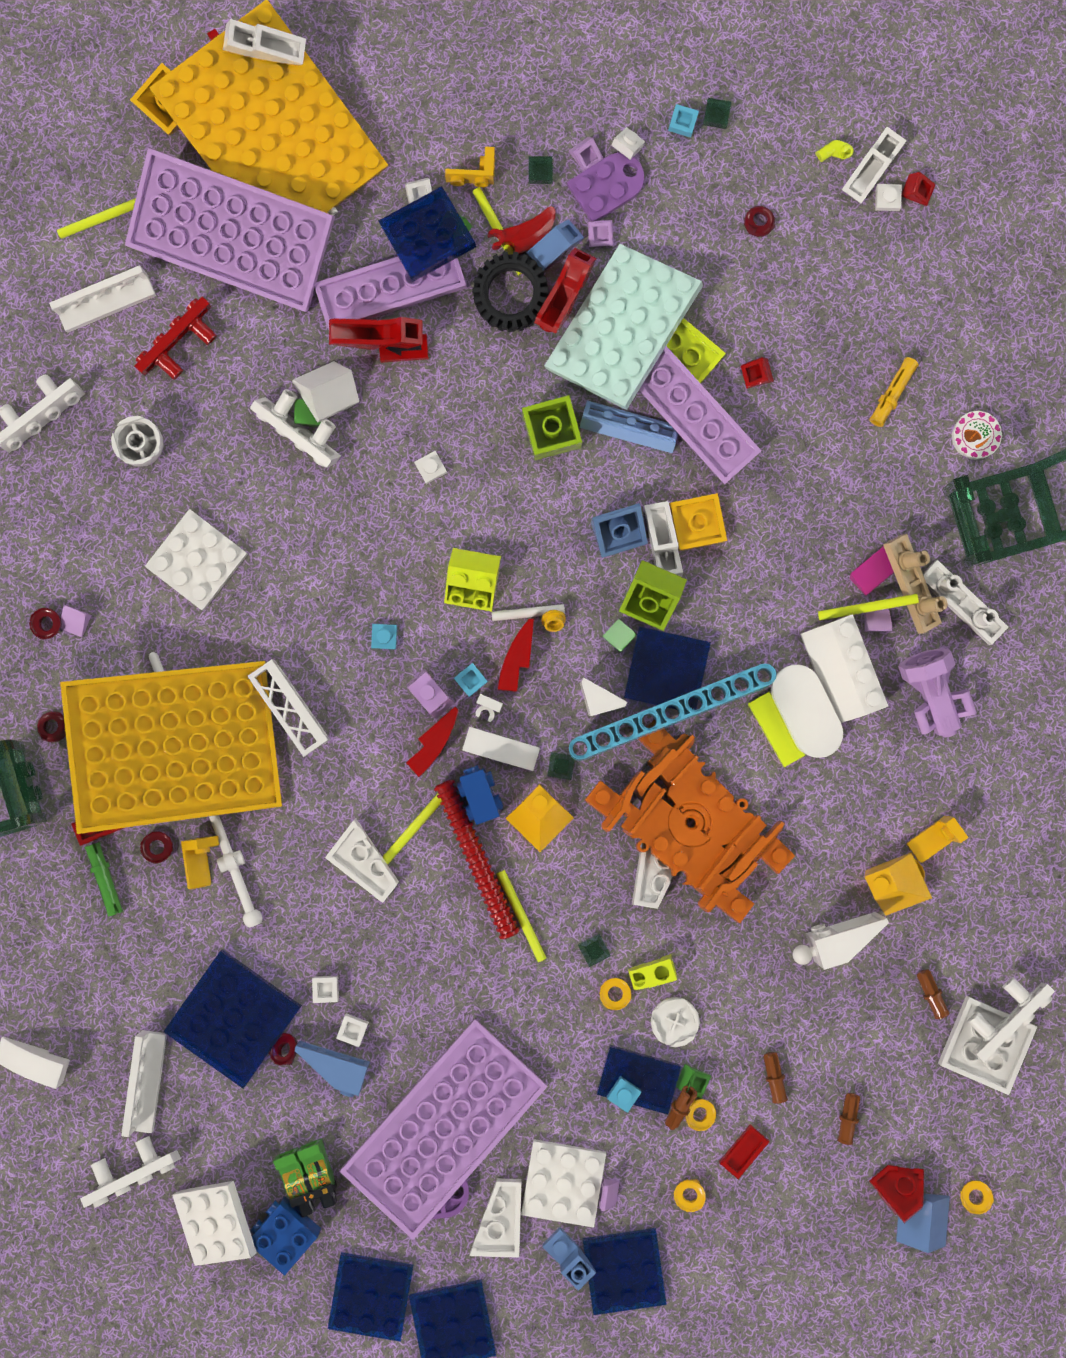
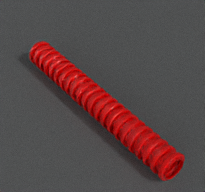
M445 781L435 786L434 791H438L439 795L437 797L442 800L440 804L445 807L443 811L448 814L446 818L451 821L449 825L454 828L453 834H457L456 841H460L459 847L463 848L462 854L466 855L465 861L469 862L468 868L472 869L471 875L475 876L474 881L479 884L477 888L482 891L480 895L485 898L483 902L488 905L486 909L491 912L490 918H494L493 925H497L496 931L500 932L499 938L503 940L516 935L520 929L515 926L517 922L512 919L513 913L509 912L510 906H506L507 899H503L504 893L500 892L501 886L497 885L498 879L494 878L495 872L490 869L492 865L488 864L487 861L489 859L484 856L486 852L481 849L483 845L478 842L480 838L475 835L476 829L472 828L473 822H469L466 808L462 806L464 802L459 799L461 795L456 792L458 788L453 785L455 781Z

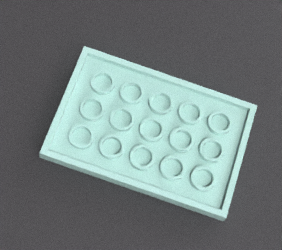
M619 244L544 365L545 368L627 410L702 289V281Z

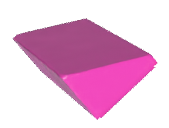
M884 546L850 574V580L865 596L894 573Z

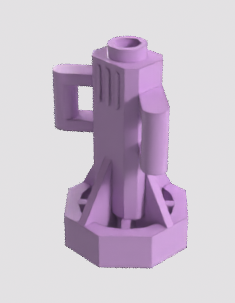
M945 648L923 651L906 658L898 666L902 679L922 694L924 703L914 710L921 734H928L934 730V733L939 736L951 737L957 733L956 730L962 727L960 717L972 716L977 713L969 690L950 692L948 680L950 671L956 664L952 652ZM962 699L965 709L956 710L953 700ZM926 712H928L930 721L927 720Z

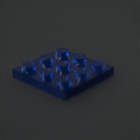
M442 186L378 220L412 282L476 248L474 239Z
M639 626L623 698L659 705L700 689L711 642ZM693 697L688 700L690 708L697 709L698 698ZM672 706L667 707V708H671V709L677 710L675 707H672Z
M656 1228L583 1238L585 1256L596 1270V1274L589 1280L593 1315L667 1305Z
M341 1252L328 1329L401 1342L414 1265Z
M482 1279L409 1295L421 1358H489L496 1356L497 1352Z

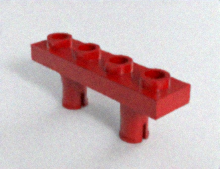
M203 296L199 300L197 298L192 300L186 308L188 311L182 317L177 316L170 323L171 329L165 335L163 333L159 334L153 341L154 346L148 352L146 350L143 351L136 358L137 364L134 367L144 376L157 365L173 380L183 372V369L168 354L188 331H193L206 345H209L217 337L202 321V317L211 309L210 303Z

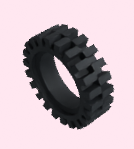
M502 252V256L498 257L497 254L492 256L493 259L491 261L487 259L484 262L485 266L478 269V276L474 278V287L472 288L474 303L481 317L490 326L497 327L501 331H522L524 327L533 326L538 312L548 297L547 279L542 268L538 267L534 259L531 261L529 256L525 254L520 256L518 252H513V254ZM506 271H517L524 274L533 285L531 302L524 310L516 314L502 313L496 310L489 301L488 294L491 282L500 273Z

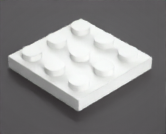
M189 509L145 567L204 611L248 553Z
M966 996L938 1064L1009 1095L1037 1026L1031 1023L1026 1026L1022 1024L1016 1030V1037L1009 1043L1004 1042L998 1048L999 1053L995 1058L983 1062L972 1053L983 1041V1037L967 1021L973 1014L979 1012L993 1027H997L1009 1014Z
M533 1139L521 1215L594 1228L606 1152Z
M234 1181L183 1189L172 1195L195 1266L247 1259L257 1253Z

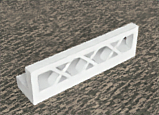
M139 265L52 301L49 304L52 310L59 315L65 331L69 333L153 298L156 294L148 274Z
M271 659L248 675L252 684L303 757L331 740L276 660ZM266 670L272 676L271 688L261 686L256 679L257 676ZM275 682L280 689H275ZM265 690H270L269 696L267 695ZM274 691L282 692L286 696L285 708L277 707L272 702ZM289 702L291 703L294 709H288ZM278 710H284L283 716ZM288 711L295 712L300 716L299 728L290 727L287 724ZM303 722H304V724L307 726V728H308L309 730H307V729H302V727H303ZM292 730L298 731L297 737ZM302 731L311 733L317 741L307 749L300 742Z
M142 1030L135 1036L121 1136L129 1137L134 1131L152 1133L154 1131L167 1033Z

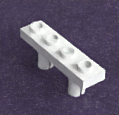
M48 375L40 376L36 383L46 397L19 417L9 404L0 407V416L8 426L0 432V447L8 453L19 449L24 441L38 434L42 427L50 421L56 420L65 409L77 404L80 398L85 395L81 387L71 378L57 387Z
M288 389L283 390L276 405L266 397L254 400L250 409L256 413V416L275 427L278 434L293 441L296 448L311 455L318 465L328 468L336 464L340 459L341 455L326 444L336 428L331 421L327 419L322 420L314 434L304 426L294 424V419L288 415V412L297 399L295 393Z
M938 560L934 561L923 573L928 588L937 597H945L948 603L947 606L988 645H992L1008 628L995 610L989 609L963 584L962 579L958 575H953Z
M1014 977L1010 978L1003 985V988L1018 1002V1006L997 1027H993L979 1012H976L969 1018L967 1022L983 1037V1041L972 1053L983 1062L995 1058L999 1053L998 1048L1004 1042L1009 1043L1017 1035L1016 1030L1022 1024L1024 1026L1029 1024L1035 1017L1033 1013L1039 1007L1044 1008L1052 1001L1051 995L1055 991L1048 984L1040 983L1029 993Z
M150 1136L135 1142L143 1161L142 1167L118 1180L116 1178L113 1179L106 1158L92 1164L91 1168L99 1186L97 1187L98 1190L80 1198L83 1207L85 1208L93 1204L94 1208L109 1201L107 1196L115 1193L118 1197L131 1190L129 1185L138 1182L140 1186L152 1180V1173L160 1170V1173L164 1174L175 1168L174 1162L181 1159L178 1151L176 1150L163 1157L157 1156Z

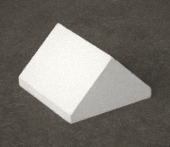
M335 361L292 381L317 422H321L359 403L352 371Z
M585 678L580 682L589 716L622 708L627 704L625 700Z

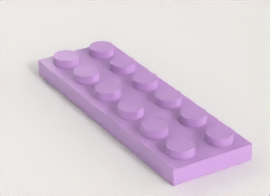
M452 240L316 282L314 286L328 330L330 319L368 320L467 288Z
M666 346L639 391L725 485L762 450Z

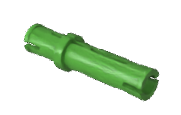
M97 842L84 848L92 867L90 872L94 873L107 916L109 917L123 912L108 869L110 864L109 862L106 863L101 843Z

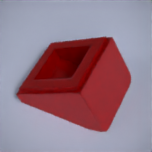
M921 172L909 174L901 197L927 206L936 184Z
M761 357L741 365L747 389L774 382L767 358Z

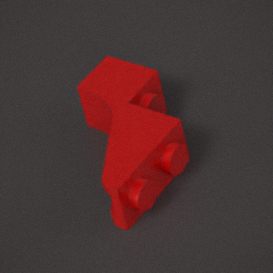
M577 248L570 252L554 287L534 321L542 330L556 334L569 318L578 294L589 278L596 261L595 257Z
M407 317L387 320L330 319L329 345L375 350L385 346L404 349L422 345L423 320Z

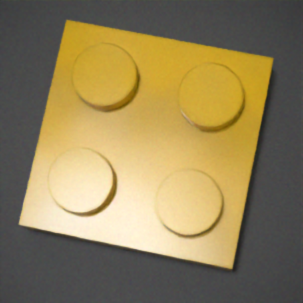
M718 493L671 502L669 504L679 551L727 542Z

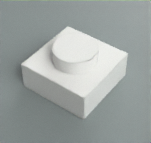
M626 127L614 138L611 146L631 160L642 149L645 141Z
M429 178L405 183L410 209L435 204Z
M877 184L875 210L900 211L902 185Z
M436 451L414 462L426 484L447 473Z
M314 976L312 978L313 1003L339 1001L338 976Z
M346 1013L336 1039L360 1047L369 1022Z

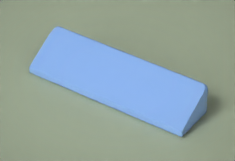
M588 400L580 424V428L669 453H673L678 433L668 422Z

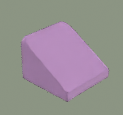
M591 137L585 138L569 150V153L583 171L604 159L594 139Z
M64 605L61 615V629L83 637L92 615Z
M889 609L864 613V632L892 631Z
M603 1178L598 1201L601 1211H606L616 1205L620 1181Z

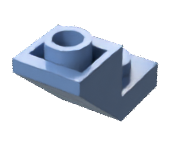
M568 219L555 226L527 254L544 271L556 264L566 251L578 245L584 239V236Z
M561 1227L542 1244L543 1248L560 1264L561 1274L578 1291L596 1274V1270L581 1248Z

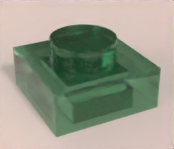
M708 98L703 125L726 129L731 101Z
M529 156V184H553V156Z
M551 752L547 776L571 780L575 759L571 755Z
M600 933L578 944L589 967L611 956Z

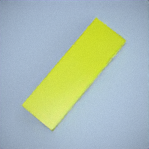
M770 692L747 703L783 767L805 756L795 745Z

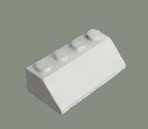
M853 614L800 634L814 672L818 676L841 723L888 707Z

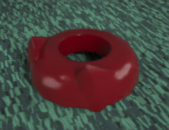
M755 206L746 213L744 225L750 235L763 237L775 228V217L767 207ZM758 214L765 216L767 223L762 226L756 225L753 220L754 216Z
M40 608L31 614L29 625L32 633L39 639L44 640L56 636L61 629L62 623L60 616L53 609ZM45 617H50L53 621V626L48 631H45L41 626V622Z
M47 712L38 720L37 732L43 741L59 742L66 736L64 715L60 712ZM49 720H55L58 724L56 732L52 734L46 730V724Z
M160 831L151 832L141 841L140 851L147 861L158 864L171 856L173 843L167 834ZM155 840H160L164 844L163 852L158 855L153 854L150 850V845Z
M281 1033L274 1038L268 1051L274 1064L280 1066L293 1064L297 1054L295 1052V1047L298 1044L296 1038L288 1033ZM288 1043L290 1046L289 1053L283 1057L281 1054L282 1047Z

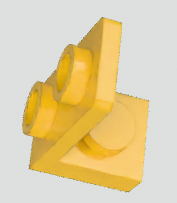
M485 147V156H480V170L445 169L446 182H450L453 186L474 183L476 187L481 188L494 184L495 147Z
M945 815L908 841L907 846L916 859L923 863L952 841L962 843L969 837L954 817Z
M218 836L181 841L187 888L189 890L211 885L207 852H210V847L219 845Z

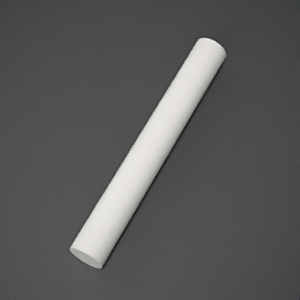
M564 604L492 611V621L539 617L550 610H558L565 614Z

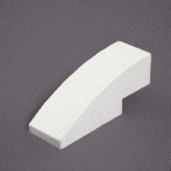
M230 19L225 28L223 50L272 62L302 65L306 39L264 25L257 24L252 26Z
M886 127L842 188V191L862 204L907 140Z
M669 502L645 505L644 510L654 565L682 577L683 569Z
M469 727L462 750L533 771L540 748Z
M6 1037L1 1038L0 1065L27 1079L55 1089L63 1084L70 1062L69 1059L49 1054L48 1050Z

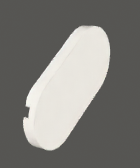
M790 665L781 669L776 674V679L771 686V695L795 745L801 752L811 757L822 758L833 754L841 745L843 728L818 676L813 670L803 665Z

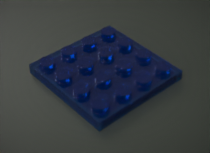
M222 949L163 1032L244 1089L302 1005Z

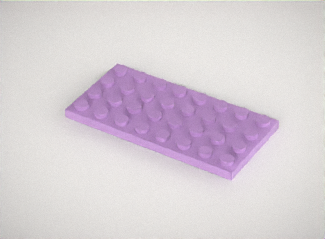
M148 148L125 246L298 310L308 312L335 216Z
M474 1018L342 1166L339 1172L414 1240L548 1086Z

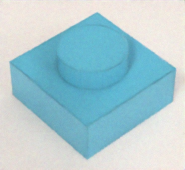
M676 104L668 131L691 138L699 111Z
M372 624L371 648L396 650L397 625Z
M473 663L454 677L455 681L469 697L488 682Z
M620 1076L608 1093L607 1099L628 1113L642 1092L641 1089Z

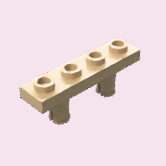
M907 534L900 535L883 544L903 596L918 595L919 603L907 605L918 634L926 633L940 625L942 622L938 612L945 610L948 603L943 596L931 597L920 566H925L930 562L928 552H914Z

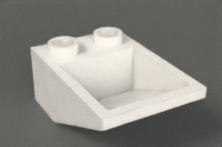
M873 912L825 927V924L811 927V932L806 933L810 947L806 945L795 947L793 959L800 965H806L813 957L814 962L824 970L848 963L889 924L888 919Z

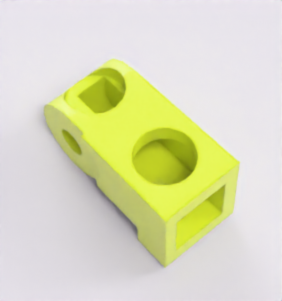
M671 954L628 969L634 990L651 988L677 980V973Z

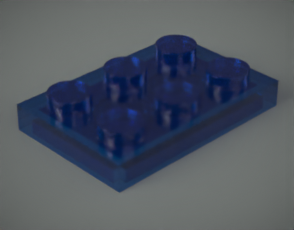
M609 1044L596 1093L597 1095L607 1097L618 1078L622 1076L641 1089L642 1093L633 1105L668 1115L681 1065Z

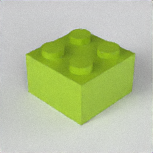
M569 395L522 408V416L535 461L582 447V439Z
M641 560L619 612L664 631L681 598L687 579Z

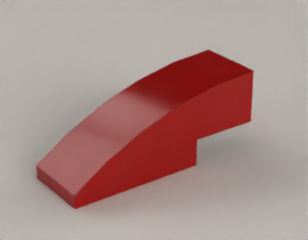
M534 619L527 620L511 643L500 672L498 690L518 691L520 668L529 669Z
M457 707L451 709L418 738L424 747L406 762L418 777H421L432 766L449 741L459 714Z

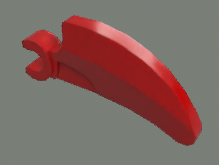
M547 207L533 219L503 230L491 229L487 237H497L499 240L493 243L492 249L498 250L502 245H510L513 251L518 252L519 255L527 253L551 231L556 213L554 207Z

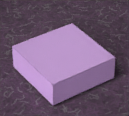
M612 220L588 221L589 247L613 246Z

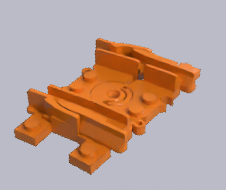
M655 719L646 728L654 727L656 725ZM665 729L639 738L638 740L654 754L647 761L651 769L646 773L642 770L636 772L619 795L600 780L584 801L606 818L601 824L602 829L606 832L611 831L622 815L627 817L621 827L623 832L632 839H640L636 843V850L638 852H646L650 847L651 854L671 869L672 876H676L679 871L684 872L686 880L682 884L691 885L703 895L698 901V906L702 910L711 912L716 905L734 921L741 923L754 903L736 888L757 867V861L761 858L776 874H779L795 857L777 838L778 834L783 830L785 823L777 821L764 836H760L759 834L767 825L761 820L759 815L754 816L752 813H745L743 811L748 808L747 800L741 798L734 803V796L716 779L715 772H712L709 776L702 774L701 768L705 765V762H698L699 757L689 750L694 744L695 736L693 734L688 736L684 733L675 740ZM659 777L668 788L667 790L662 789L653 782ZM647 788H649L638 809L630 802L633 792L640 799ZM666 791L667 797L674 804L673 807L662 799V796L665 794ZM689 818H692L695 822L692 828L686 824ZM642 843L645 845L644 849L640 847Z

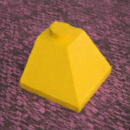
M161 63L130 101L170 136L180 129L149 88L171 71Z
M538 784L505 819L541 852L574 817L545 788Z
M912 852L865 870L864 877L874 899L885 915L932 899Z

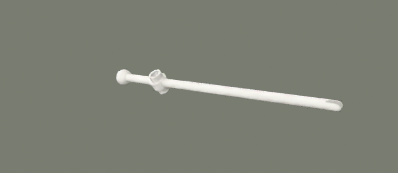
M155 652L150 653L149 660L153 671H164L158 654ZM219 815L209 816L223 853V857L217 859L221 872L228 870L231 874L245 911L243 915L244 924L248 928L262 923L263 918L261 912L254 909L239 869L240 865L245 864L241 850L233 852Z

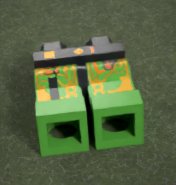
M322 1138L304 1144L300 1148L297 1147L278 1154L273 1160L275 1168L279 1170L286 1193L290 1199V1205L292 1208L297 1207L301 1217L315 1212L316 1209L312 1200L320 1198L323 1209L336 1204L335 1188L337 1183Z

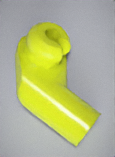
M833 140L816 151L815 154L820 162L825 161L831 156L839 159H848L853 155L854 149L846 142Z

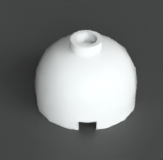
M131 416L117 424L118 427L111 437L112 448L116 456L126 464L136 467L148 466L160 457L164 447L163 436L154 423L141 416Z

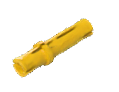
M905 357L887 391L878 399L879 404L869 418L870 422L875 426L883 427L891 411L896 409L900 395L919 366L918 362L913 358Z

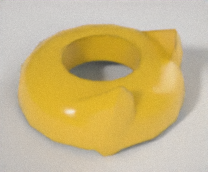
M611 978L601 986L600 1000L606 1009L621 1010L631 1001V989L624 980ZM619 987L622 990L623 995L619 1001H612L608 997L610 988Z
M695 1099L690 1106L689 1115L685 1117L688 1127L696 1131L709 1129L716 1119L714 1105L705 1099ZM699 1107L705 1108L706 1116L704 1119L695 1120L693 1117L694 1111Z
M686 1179L676 1186L674 1200L680 1209L686 1212H695L703 1208L706 1193L698 1179ZM687 1188H692L696 1191L697 1198L688 1201L684 1198L683 1191Z
M973 1180L967 1182L960 1192L962 1205L971 1214L986 1213L994 1202L991 1189L981 1181ZM975 1189L980 1190L983 1195L982 1201L978 1204H973L969 1200L970 1192Z

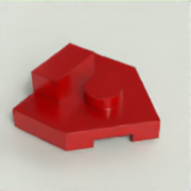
M887 1165L869 1180L870 1184L878 1192V1195L893 1213L898 1215L904 1224L923 1208L924 1169Z

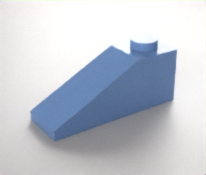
M303 1041L298 1042L295 1052L334 1089L340 1090V1093L344 1096H359L368 1070L369 1061Z

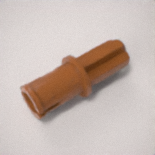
M929 969L921 970L917 973V978L925 994L923 998L928 1001L935 1019L947 1017L950 1012L941 994L943 991L938 989Z
M768 1052L764 1054L763 1058L767 1072L765 1079L766 1082H769L772 1103H784L788 1101L783 1081L785 1075L781 1072L778 1054L776 1052Z
M684 1086L677 1100L672 1102V1109L665 1119V1125L670 1130L678 1128L683 1118L689 1115L690 1106L697 1097V1091L690 1086L687 1091L688 1086Z
M847 1093L845 1095L842 1115H839L841 1124L837 1141L846 1145H853L855 1127L859 1123L857 1115L860 1096L854 1093Z

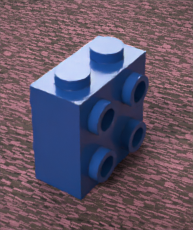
M478 765L465 769L463 771L464 775L459 777L461 782H458L457 786L461 797L466 796L469 805L465 808L469 820H475L476 825L500 817V810H503L504 807L500 795H494L492 787L495 786V781L491 771L486 772L485 768L479 769Z
M284 1196L279 1203L275 1200L265 1212L268 1214L263 1221L258 1219L251 1227L250 1233L256 1251L285 1276L318 1238L321 1227L308 1216L301 1217L297 1207L292 1208L289 1199Z

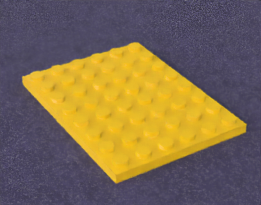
M264 0L238 20L252 26L260 24L292 34L268 0ZM223 31L149 87L211 171L328 213L332 208L339 205L388 167L387 162L306 51L304 52L302 65L252 58L223 50L225 31Z
M265 661L60 682L77 834L282 807L271 709L248 678V675L263 666ZM265 671L257 676L256 679L261 686L268 687L267 672Z

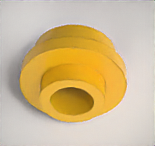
M550 610L543 614L541 621L546 630L557 632L564 627L566 617L561 611Z

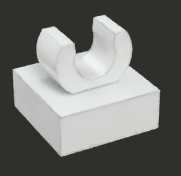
M480 694L476 703L482 706L476 710V716L479 717L483 710H488L490 713L488 721L491 722L495 716L494 711L500 713L503 703Z

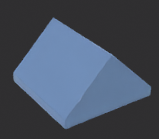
M639 503L592 517L591 525L602 558L648 544Z
M924 1193L923 1208L905 1224L898 1217L896 1241L926 1253H931L945 1247L950 1196Z

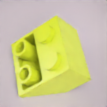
M453 548L448 564L444 603L492 612L501 556Z

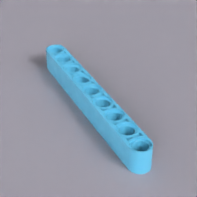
M760 664L576 737L570 742V755L577 761L589 759L765 689L776 679V670L770 664ZM758 671H766L770 677L769 681H760L757 676ZM741 679L745 681L747 689L745 691H738L734 685L736 680ZM716 688L721 689L724 693V699L715 700L711 695V691ZM693 697L698 698L701 701V708L697 710L690 708L688 700ZM667 707H675L679 713L678 717L675 719L668 718L665 714ZM648 715L654 717L656 725L652 728H646L642 724L643 717ZM626 724L632 727L633 734L630 737H623L619 733V728L622 725ZM599 734L609 736L610 743L607 746L597 744L596 737ZM584 743L587 746V752L581 756L576 755L573 752L575 744Z

